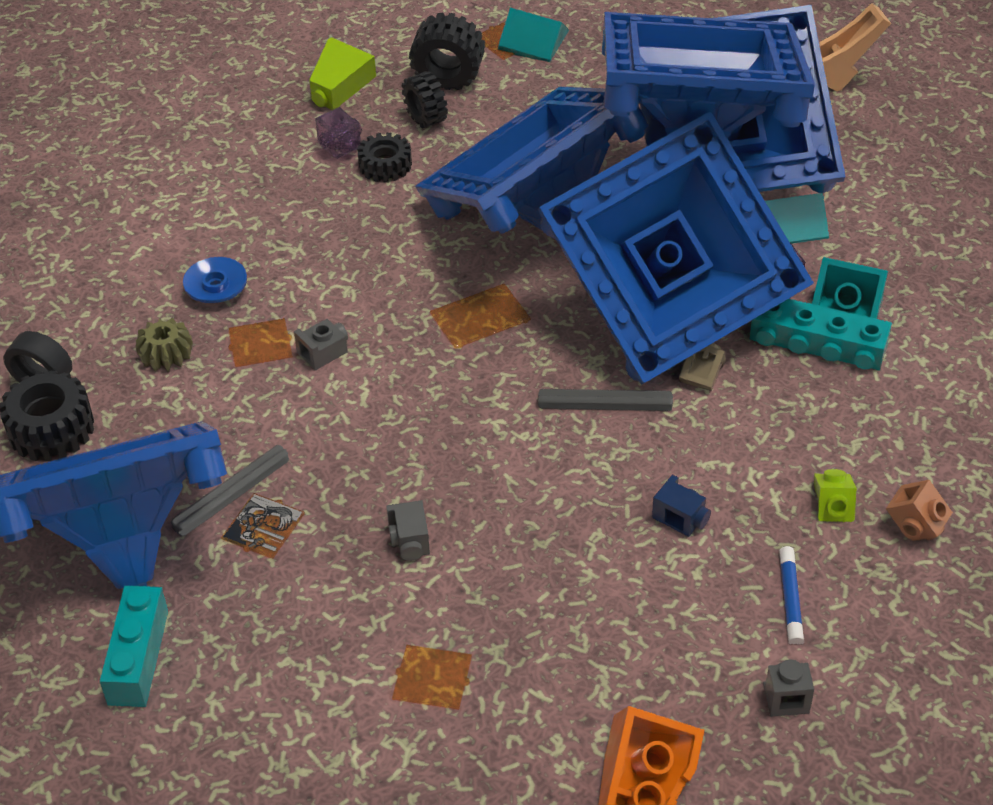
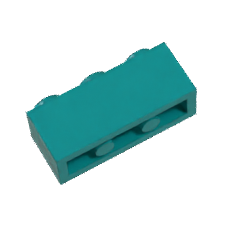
M124 586L100 678V684L108 706H147L168 616V608L162 587Z

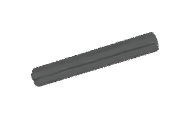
M542 388L538 393V406L541 409L670 411L673 407V394L671 391Z
M275 445L172 518L171 524L174 531L180 536L187 535L289 461L286 449L281 445Z

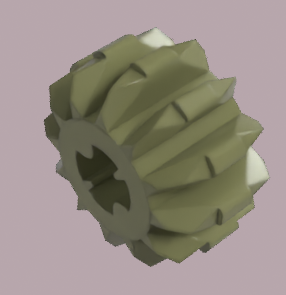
M159 318L157 323L147 322L146 329L138 330L135 348L144 367L151 365L156 372L162 365L169 372L171 364L174 363L182 367L183 359H190L193 341L184 322L176 323L174 318L165 322Z

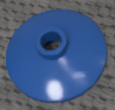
M211 257L198 261L186 271L183 277V286L187 295L203 303H219L230 300L237 296L247 283V274L243 265L227 257Z

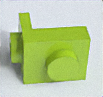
M838 469L825 470L824 474L814 473V489L818 497L817 516L819 521L853 522L855 520L857 488L851 475Z

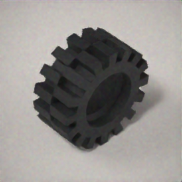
M425 71L404 79L402 95L405 96V99L403 101L404 104H407L408 108L406 110L408 114L411 113V118L415 119V122L420 124L422 129L445 121L447 118L446 114H448V109L445 106L448 104L447 100H444L443 96H445V93L441 91V84L436 82L435 75Z
M386 132V136L376 133V138L370 135L367 137V141L362 140L360 142L361 146H358L357 149L360 172L365 174V178L370 179L373 176V181L378 182L381 178L384 183L388 182V178H392L393 181L399 180L398 175L404 177L406 176V171L410 172L412 166L411 145L405 137L401 139L399 134L392 137V133ZM381 156H392V157L386 158V159H380V158H378V157H381Z

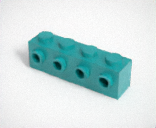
M787 299L752 320L749 340L757 341L764 346L774 345L787 348L797 354L808 353L821 356L827 361L838 360L854 364L861 369L871 368L880 370L888 346L892 322Z

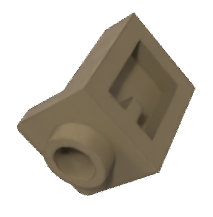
M712 343L688 357L679 376L680 382L712 391L720 368L726 362L725 351L721 350V347L717 344Z

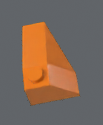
M627 706L616 713L613 717L605 752L598 805H676V800L697 770L705 730L631 706Z

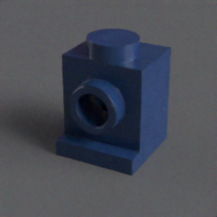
M672 474L653 497L652 518L690 537L696 528L703 529L711 516V510L705 507L706 497L693 489H688L678 484L679 477Z

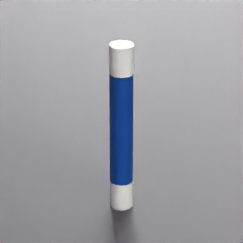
M785 546L779 550L788 641L789 644H804L795 554L792 547Z

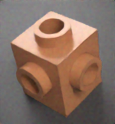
M930 480L901 485L886 507L887 512L906 538L913 541L922 539L932 540L941 535L945 529V524L953 513Z

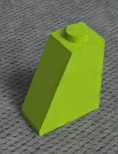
M332 37L329 38L309 80L312 101L319 107L324 106L333 111L376 77L375 56Z

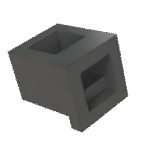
M325 319L303 332L300 329L294 331L297 353L314 370L348 353L346 341L348 340V333L339 322L334 325L331 321Z
M423 501L386 505L392 547L399 546L401 558L413 561L419 559L422 555H429V535Z
M789 659L777 665H769L766 681H763L770 717L810 714L814 685L809 664ZM782 696H798L799 701L781 703Z

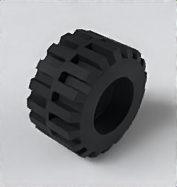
M437 13L436 18L433 15L427 17L426 22L423 21L420 24L410 48L409 59L411 60V69L416 70L415 75L425 71L431 72L432 75H435L436 82H440V88L450 90L451 88L461 90L463 85L469 86L477 76L485 52V41L481 40L483 36L481 31L475 30L476 25L473 22H466L467 18L463 16L460 18L455 17V13H449L448 16H445L444 13ZM439 49L449 50L456 56L444 54Z
M42 371L35 373L31 377L27 375L21 378L22 381L20 383L12 384L10 386L11 391L4 393L2 396L3 402L0 403V416L11 447L14 451L17 450L18 454L23 458L27 454L32 461H38L40 456H43L45 462L52 461V456L59 455L60 459L67 457V451L77 452L80 450L78 443L86 444L89 441L88 434H93L94 417L84 385H81L79 379L76 377L71 378V375L68 373L58 374L57 371H49V373L43 374Z

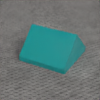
M510 7L498 50L550 62L569 29L560 21Z
M823 193L765 201L790 244L829 238Z
M823 257L812 304L878 319L888 271Z

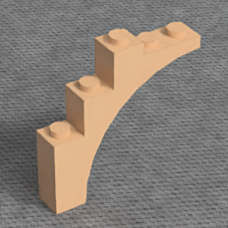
M873 3L844 28L819 42L827 85L835 91L842 90L858 73L854 64L891 25V22L880 8Z

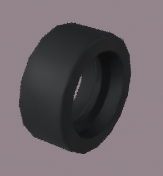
M35 331L20 333L3 356L5 367L10 375L19 383L22 381L21 378L27 375L29 377L34 376L37 372L43 371V374L49 373V371H57L58 374L64 372L70 374L73 369L72 360L67 351L49 336ZM33 359L41 363L43 366L36 363Z

